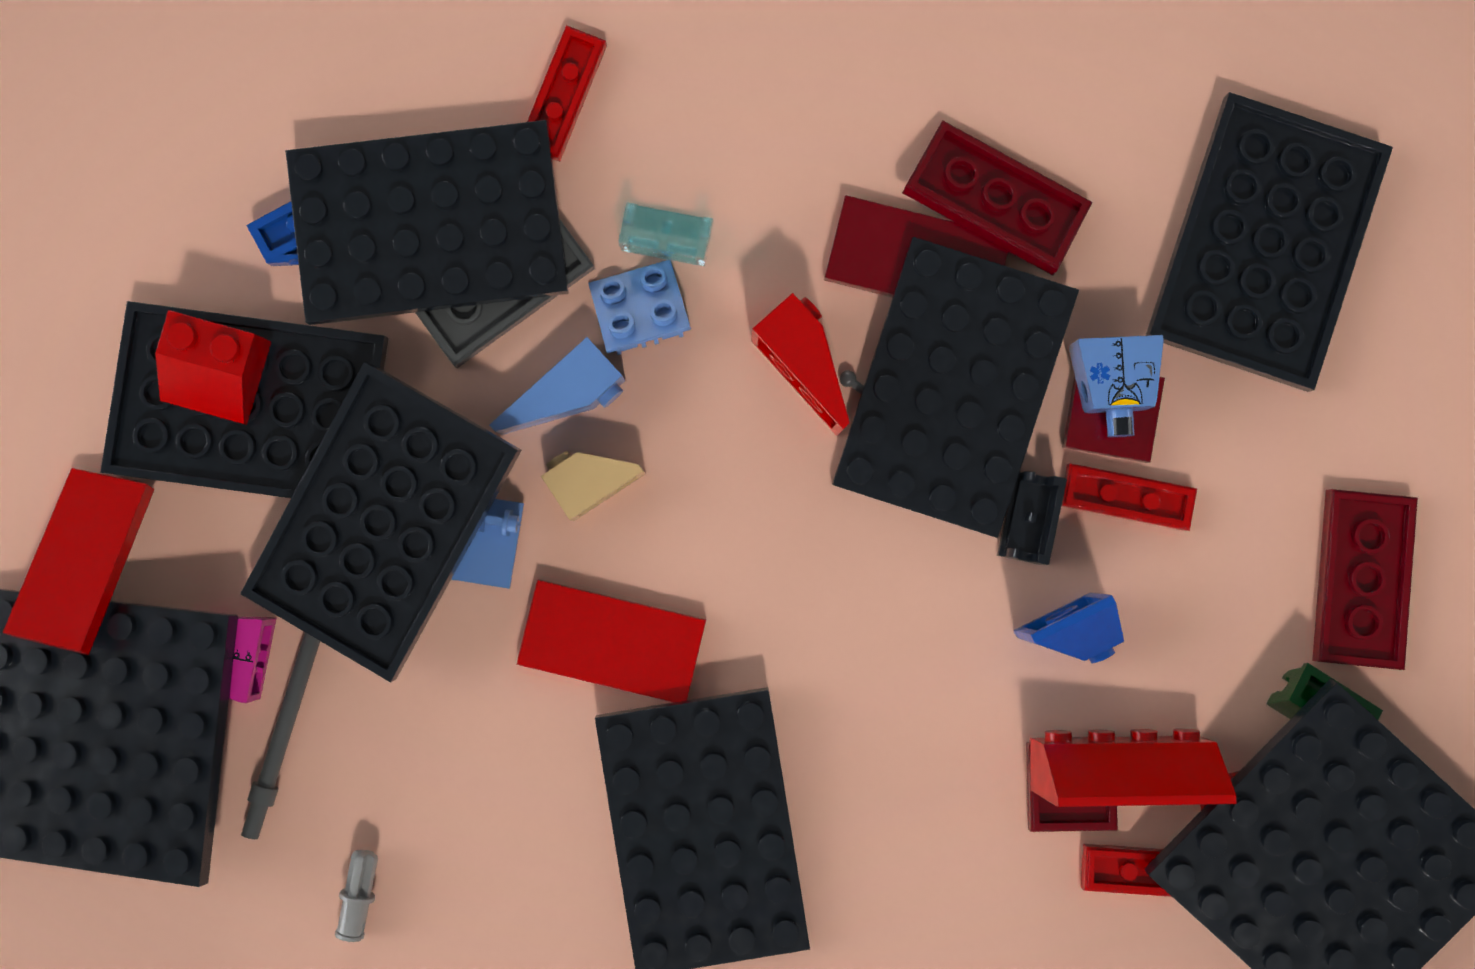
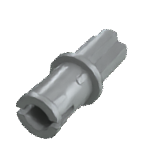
M356 850L351 856L346 887L339 893V897L343 901L335 937L342 941L359 942L361 939H364L369 904L375 901L372 887L378 857L373 851Z

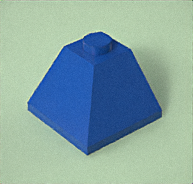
M1088 593L1013 630L1019 639L1083 661L1089 659L1091 664L1109 658L1115 654L1113 647L1124 642L1118 609L1113 596L1099 593Z

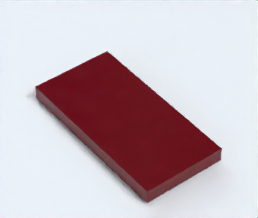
M943 120L902 192L904 195L1052 276L1058 271L1093 203Z
M845 195L824 281L893 297L913 237L1004 266L1008 251L956 222Z
M1336 489L1326 490L1312 661L1405 670L1417 497Z

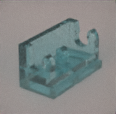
M627 202L618 243L621 251L705 266L714 220L709 217L702 218Z

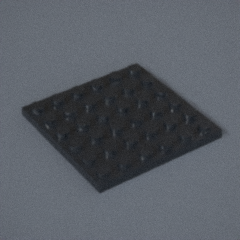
M0 589V858L195 887L208 884L238 615L110 601L89 655L3 633L20 591Z
M1329 679L1231 779L1236 792V804H1207L1144 868L1146 873L1251 969H1421L1475 916V809L1334 680Z

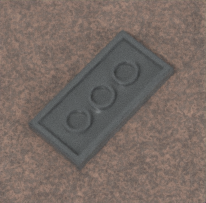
M560 220L569 288L593 271L595 267ZM558 295L415 313L454 367L458 368Z

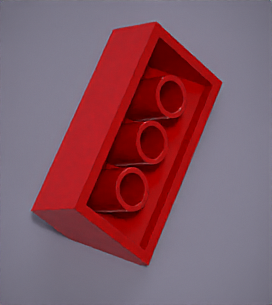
M1101 729L1088 730V737H1072V732L1066 730L1045 731V738H1030V790L1057 807L1236 804V792L1218 744L1215 741L1201 737L1200 730L1173 729V736H1158V731L1132 729L1130 730V737H1115V731Z

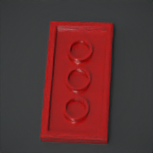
M71 468L3 633L89 655L155 489L145 483Z
M537 580L516 665L674 703L687 701L706 619Z

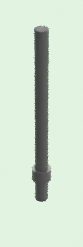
M305 632L258 782L252 783L247 798L251 804L241 836L248 839L259 838L268 807L274 806L279 790L275 784L320 644L319 640Z

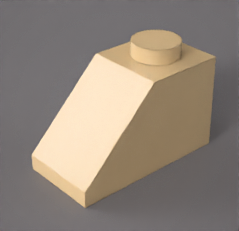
M565 451L546 464L549 471L543 474L541 478L568 519L575 521L646 473L639 464L576 452L571 456L568 451Z

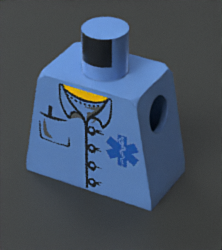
M1163 335L1083 338L1069 345V353L1084 413L1106 412L1107 437L1134 436L1133 411H1144L1155 407L1158 395Z

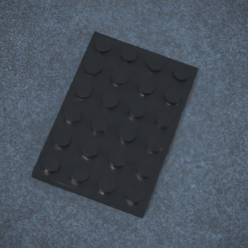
M1229 92L1223 98L1146 336L1163 335L1164 344L1306 392L1315 390L1393 147Z
M546 120L285 150L305 322L307 324L316 325L569 294L549 130Z
M913 237L832 485L998 538L1079 289Z
M127 301L100 473L292 498L363 363H371L384 370L389 338L377 334ZM168 310L254 333L271 341L247 425L160 401L155 352Z
M364 362L240 594L390 683L393 682L400 674L522 450L377 366Z
M768 687L596 715L595 724L635 969H694L810 950Z

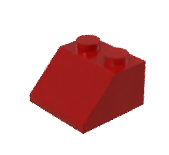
M168 310L155 352L160 401L247 425L271 341L254 333Z

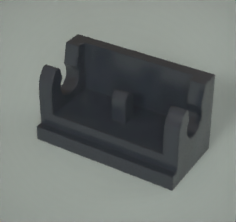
M1031 471L1019 472L1005 515L997 556L1038 565H1049L1067 482L1066 478L1036 475V472Z

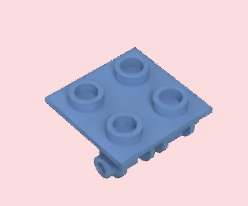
M670 259L588 283L608 354L617 352V355H621L622 351L638 347L637 344H641L642 348L647 347L646 342L654 340L656 345L659 344L658 338L664 340L677 335L683 337V332L691 330Z
M500 499L494 500L451 580L510 589L524 503Z

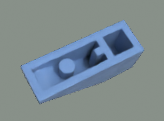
M586 337L489 426L495 432L504 435L590 411L599 404L605 408L622 394L623 389L620 385L625 382V379L590 339Z

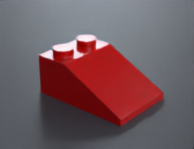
M792 293L752 328L751 342L832 432L838 436L850 424L824 328L818 321L822 318V315L808 298L804 297L802 300H799Z

